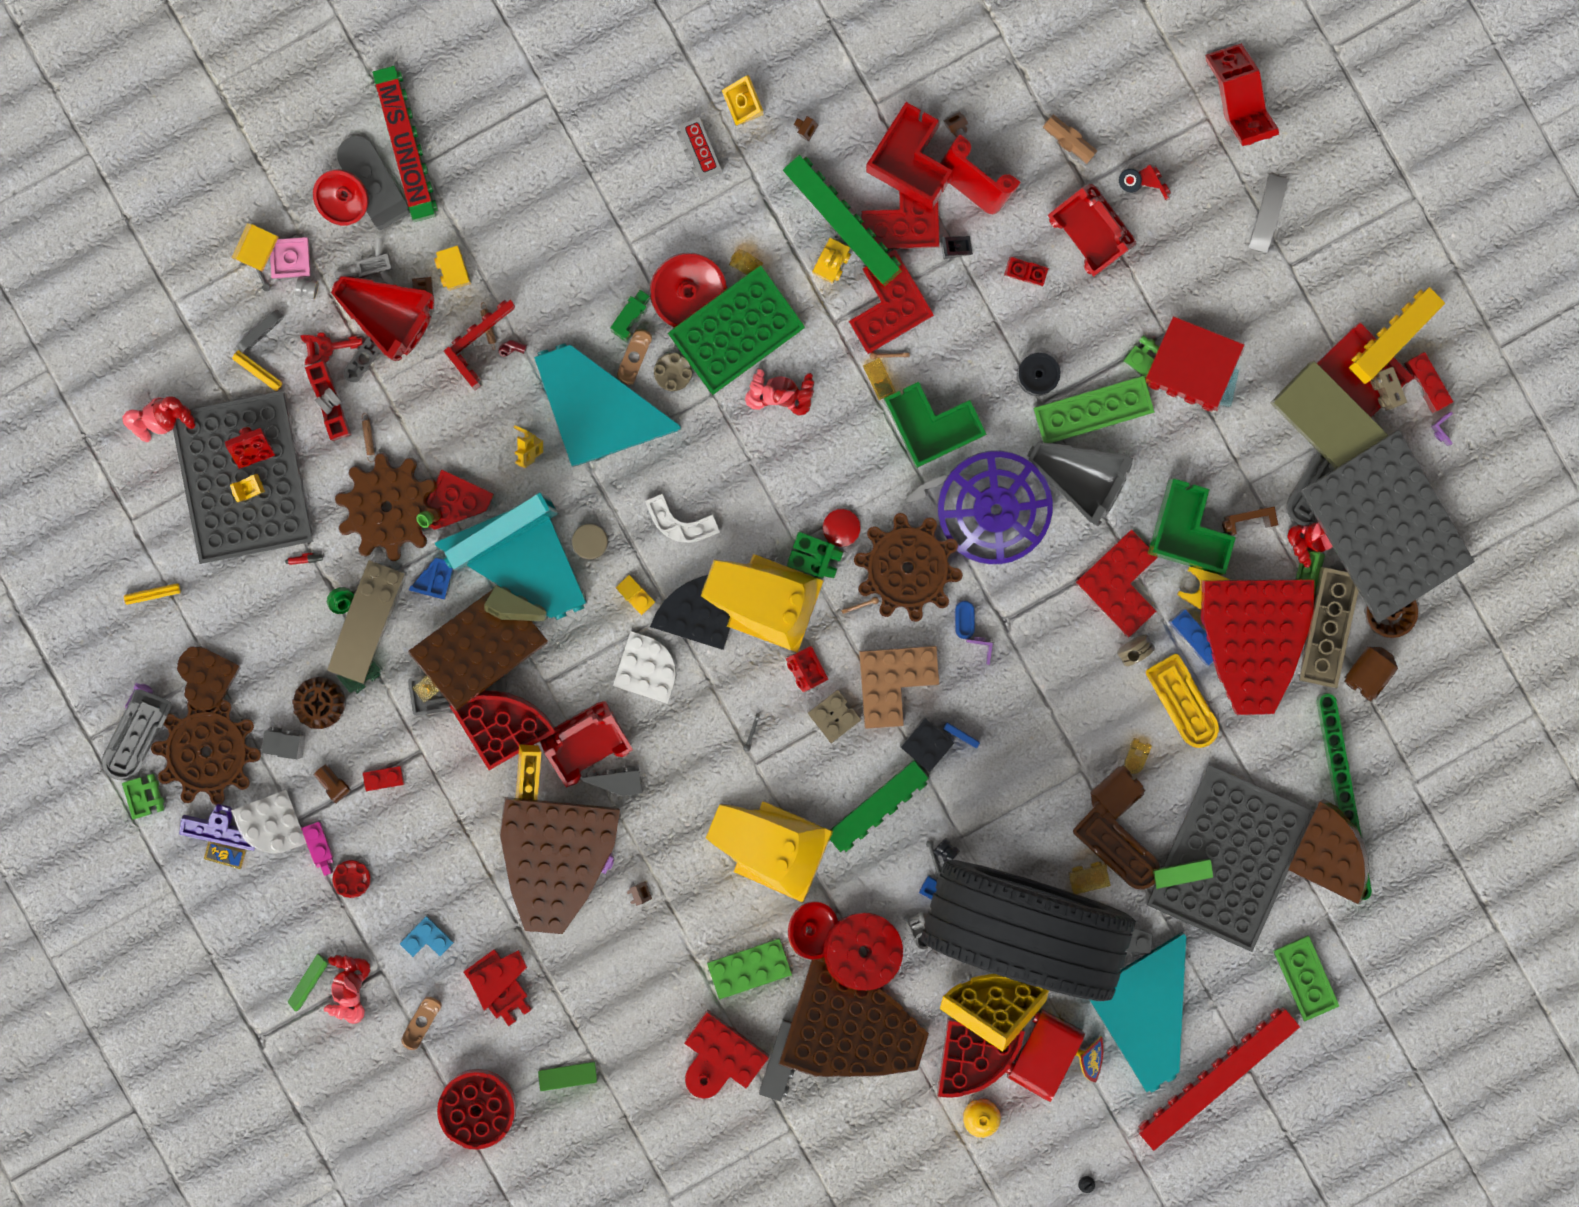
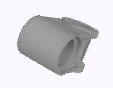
M921 911L914 917L904 918L903 920L917 948L921 950L928 949L927 945L921 946L918 944V938L922 935V930L925 928V920Z

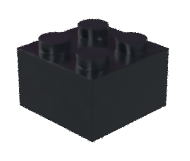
M923 718L900 745V748L931 772L953 746L954 742L926 718Z

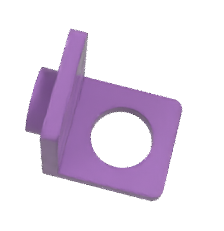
M1452 411L1446 413L1431 426L1435 431L1434 436L1440 442L1443 441L1446 446L1452 445L1453 442L1439 425L1453 414Z
M974 637V640L966 639L967 643L988 645L986 664L990 665L993 643L986 642V638Z

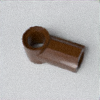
M324 764L313 774L326 789L325 792L336 804L351 792L349 786L341 778H338L327 764Z

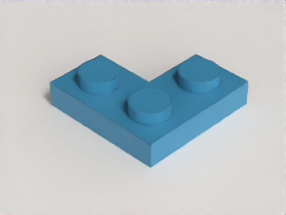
M426 916L400 945L414 957L427 944L441 957L454 942Z

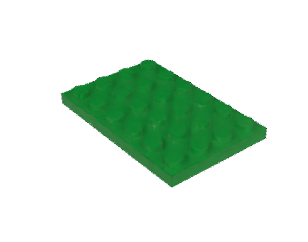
M759 265L667 332V334L709 392L714 395L802 331L805 326L763 267Z

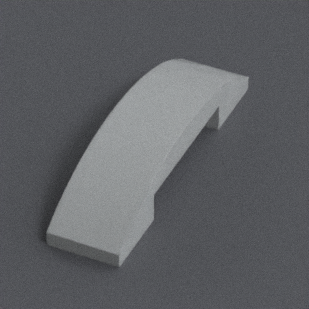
M1271 174L1268 175L1256 225L1248 246L1249 249L1267 253L1281 210L1288 179Z
M959 474L967 481H969L972 477L975 476L971 474ZM948 475L935 478L921 485L906 499L907 503L926 498L924 490L943 485Z

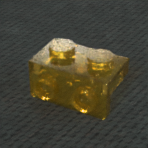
M1097 861L1090 863L1091 867L1083 868L1081 865L1071 868L1072 871L1068 872L1072 893L1080 894L1111 886L1107 864Z

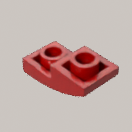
M1009 257L1004 276L1043 287L1049 268Z

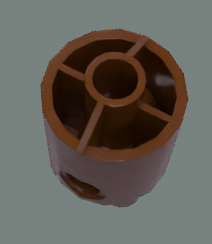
M1367 646L1344 677V682L1354 691L1358 688L1362 696L1368 701L1376 700L1380 692L1398 670L1395 658L1382 647Z
M1124 765L1117 767L1090 792L1092 806L1102 817L1117 820L1146 791L1138 779H1132L1131 772Z

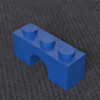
M1182 609L1169 623L1190 644L1201 661L1209 666L1213 662L1210 643L1206 638L1207 634L1187 610Z

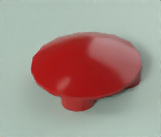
M836 509L830 512L823 523L825 538L832 545L838 547L849 546L854 543L859 537L861 530L860 521L857 516L846 509Z
M348 860L339 864L332 877L336 892L347 898H355L364 894L370 886L371 880L367 867L355 860Z

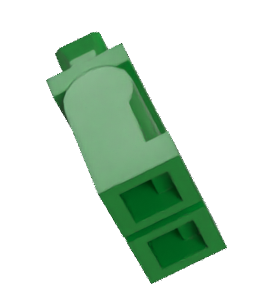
M639 290L635 298L630 296L627 300L628 304L625 305L610 327L611 332L628 343L631 338L629 330L634 323L641 319V313L645 315L648 311L646 305L650 300V296L642 290Z
M798 532L793 549L808 553L810 556L792 550L786 566L821 578H835L837 568L828 566L830 558L840 561L843 551L835 548V545Z

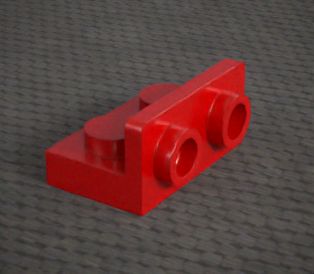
M812 646L786 658L788 669L793 673L796 684L802 692L808 691L829 680Z

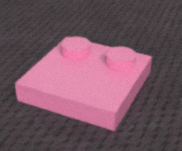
M308 237L277 240L270 255L272 279L311 277Z

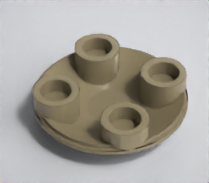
M668 353L656 362L654 377L658 385L663 389L678 391L685 388L690 382L692 367L683 355Z

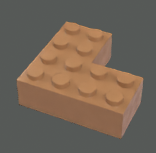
M928 646L859 652L865 729L904 726L901 687L939 685L937 647Z

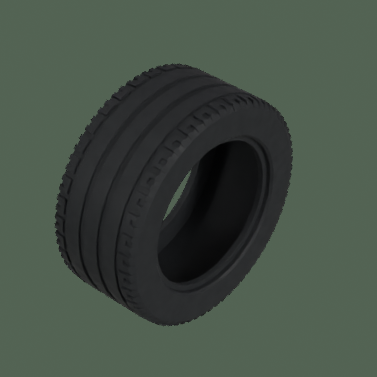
M959 860L944 861L941 868L942 874H939L935 887L937 891L933 894L930 904L931 910L927 913L924 923L925 928L922 930L921 940L928 947L971 966L1042 989L1093 1001L1112 1000L1116 991L1115 987H1117L1120 978V968H1123L1127 955L1125 951L1129 948L1133 935L1131 932H1134L1136 921L1130 915L1092 899L1021 876Z

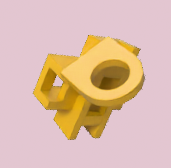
M514 425V429L525 434L523 438L517 437L518 450L515 451V454L518 455V460L515 461V464L527 468L535 462L536 457L543 453V440L536 437L533 433Z

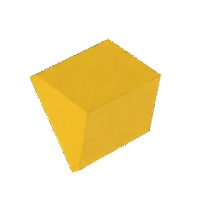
M749 75L722 90L736 126L764 115Z
M247 223L231 258L263 272L278 240V236Z

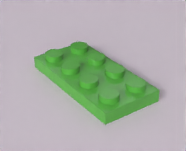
M1308 935L1273 950L1304 1022L1339 1007Z
M780 938L707 962L719 1000L792 975Z

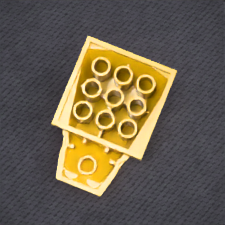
M755 554L752 555L751 561L748 564L714 559L701 596L729 614L730 619L727 627L798 653L823 580Z
M762 801L759 810H748L738 806L720 804L706 839L737 863L734 869L735 873L803 903L833 831Z

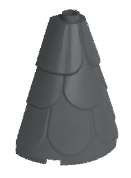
M1037 442L1035 447L1032 446L1027 455L1029 461L1036 466L1050 485H1054L1068 502H1071L1090 523L1096 526L1102 523L1100 519H1105L1112 509L1126 482V472H1130L1133 464V458L1123 454L1099 452L1091 449L1072 448L1070 445Z

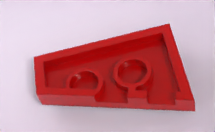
M520 950L467 976L484 1011L528 968Z

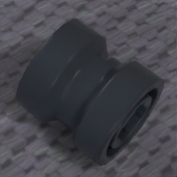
M945 838L933 852L937 856H941L943 861L953 860L960 850L957 847H953L950 841Z

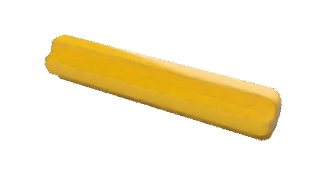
M238 350L234 353L232 359L273 390L278 391L282 387V381L248 356L242 354L241 351Z
M176 583L124 595V602L126 605L175 595L181 593V588Z

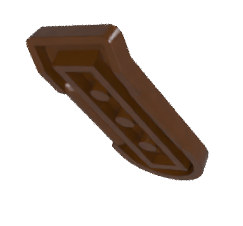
M1093 808L1073 829V834L1129 886L1142 890L1150 888L1155 884L1153 870L1160 868L1158 860L1116 820L1102 817Z

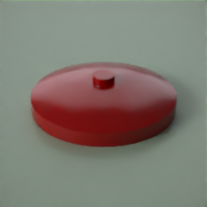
M680 253L665 260L655 271L650 284L651 303L658 316L672 327H676L727 289L726 281L719 267L709 258L697 253Z

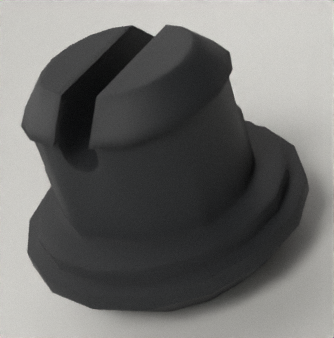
M1084 1176L1079 1180L1078 1187L1082 1192L1090 1193L1095 1189V1181L1092 1177Z

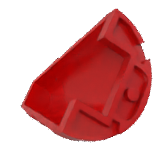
M341 276L333 284L331 291L350 318L355 320L382 353L393 361L402 360L401 356L403 354L408 355L416 347L432 316H430L429 311L434 308V297L425 290L375 283L373 280Z

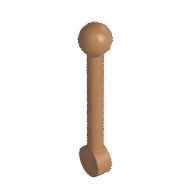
M872 352L870 358L873 360L884 357L906 358L910 357V353L877 354Z
M873 597L872 600L841 610L842 614L872 603L877 604L879 599L878 597Z

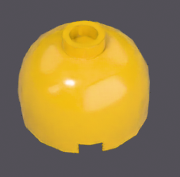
M988 1099L971 1101L963 1111L964 1126L970 1134L976 1137L985 1138L993 1135L1001 1124L999 1108Z

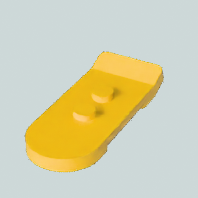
M1173 654L1147 669L1146 677L1182 739L1188 745L1196 748H1203L1212 744L1218 736V722L1180 656Z

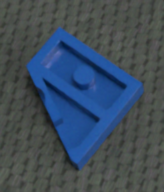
M435 558L414 584L410 586L409 591L445 600L453 568H449L445 560Z

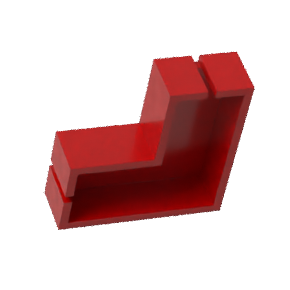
M905 102L867 162L866 172L926 207L933 209L941 196V192H944L952 179L953 170L923 154L938 130L939 120L924 112L922 114V122L919 121L921 110Z

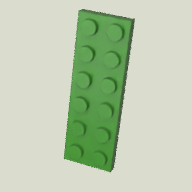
M1144 376L1033 408L1043 443L1057 442L1155 413Z

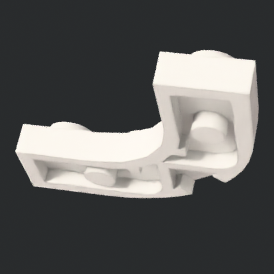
M663 494L645 501L656 527L672 540L692 543L720 533L713 515L696 522L683 523L673 517Z

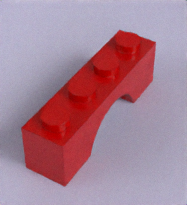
M321 361L305 367L309 382L317 398L323 396L328 388L337 395L326 362ZM341 403L338 406L335 405L328 415L321 408L330 440L336 441L352 435Z

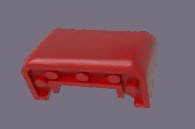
M960 134L940 164L953 170L952 179L949 184L986 213L996 214L1017 190L1021 182L1010 174L1002 175L995 182L966 159L971 151V144Z
M1091 183L1081 188L1048 214L1051 225L1054 228H1063L1086 258L1084 260V269L1088 274H1092L1093 277L1137 244L1133 235L1101 192Z
M605 701L598 702L555 727V733L540 741L546 757L566 788L577 784L581 778V771L612 753L617 757H624L633 750Z
M1041 1009L1040 1013L1037 1012L1032 1019L1034 1029L1018 1060L1012 1063L1007 1070L1006 1077L1051 1102L1084 1040L1085 1033L1073 1024Z

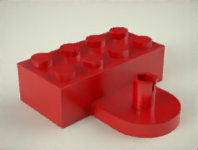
M707 1009L684 1042V1044L698 1053L686 1071L685 1084L692 1095L702 1099L715 1096L729 1077L747 1089L769 1059V1054Z

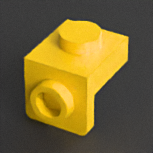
M258 474L230 484L232 494L237 502L248 500L265 492Z

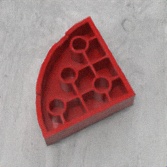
M483 691L457 711L449 703L451 710L489 771L519 754V745H534L556 732L555 726L538 707L524 698L510 693Z
M947 1018L937 1096L947 1098L961 1097L979 1092L995 1083L1007 1072L1018 1055L1025 1030L1022 1029L1002 1052L954 1018Z

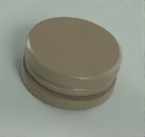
M584 524L574 532L572 546L580 557L596 559L606 551L608 537L601 527L595 524Z
M1141 635L1123 645L1117 651V654L1124 666H1131L1148 657L1155 650V647L1148 635Z

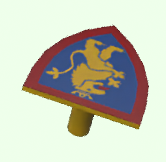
M1102 1036L1085 1051L1079 1049L1075 1055L1079 1057L1084 1076L1089 1081L1095 1083L1099 1077L1103 1062Z

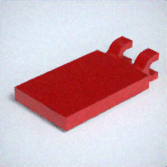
M494 949L463 971V973L467 977L502 958ZM517 979L489 1007L495 1018L497 1019L502 1016L508 1027L516 1022V1019L510 1013L514 1009L519 1007L523 1015L532 1010L524 1000L528 995Z

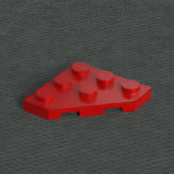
M441 470L436 481L437 489L430 493L427 504L430 507L440 510L441 518L428 527L437 530L487 511L494 494Z

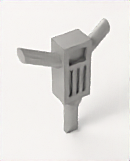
M383 238L376 239L375 257L356 261V265H353L351 268L334 272L336 279H339L341 276L348 277L351 275L362 278L380 273L386 284L395 285L387 272L393 269L389 255H383Z

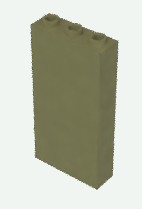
M1310 361L1270 402L1335 469L1388 436L1315 361Z

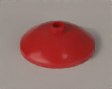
M341 169L327 171L317 179L313 188V200L318 212L333 224L340 226L352 225L358 222L367 211L369 202L367 190L361 180L348 171Z
M814 901L807 902L795 910L789 921L788 938L791 947L799 956L811 960L824 957L823 947L826 936L832 926L838 921L834 911L828 905Z

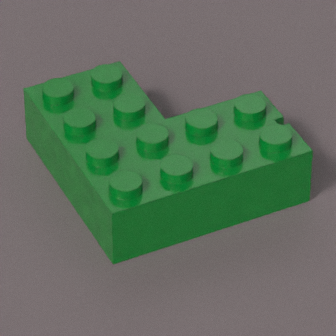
M919 382L902 390L904 394L902 395L898 391L883 399L916 469L987 435L971 400L935 416Z
M1174 478L1168 480L1148 554L1218 575L1226 574L1236 537L1200 526L1210 489L1194 484L1189 486L1190 483Z

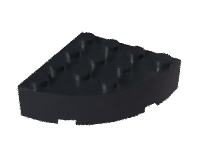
M708 575L688 581L670 594L657 610L650 627L724 650L730 628L727 627L730 616L726 611L719 609L701 596Z

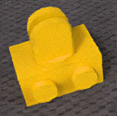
M829 238L812 274L832 284L834 280L838 281L843 272L840 270L842 264H847L852 255L849 253L850 247Z

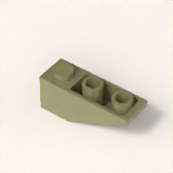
M495 586L484 604L486 612L501 620L545 621L547 618V612L542 606L529 603L523 596H515L509 589L503 586L501 588Z

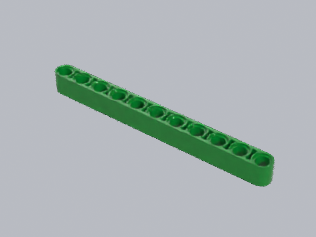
M1323 693L1317 697L1316 704L1335 806L1343 813L1347 810L1351 811L1352 816L1349 820L1353 822L1361 835L1337 700L1333 695ZM1325 697H1329L1331 700V704L1328 707H1324L1322 704V700ZM1328 716H1332L1334 718V724L1332 726H1328L1326 724V718ZM1335 734L1338 741L1335 745H1331L1329 738ZM1339 753L1341 755V761L1338 764H1335L1333 762V756ZM1342 772L1345 779L1343 782L1338 783L1336 776ZM1346 791L1348 793V799L1342 802L1340 800V794ZM1369 873L1363 900L1368 899L1372 894Z

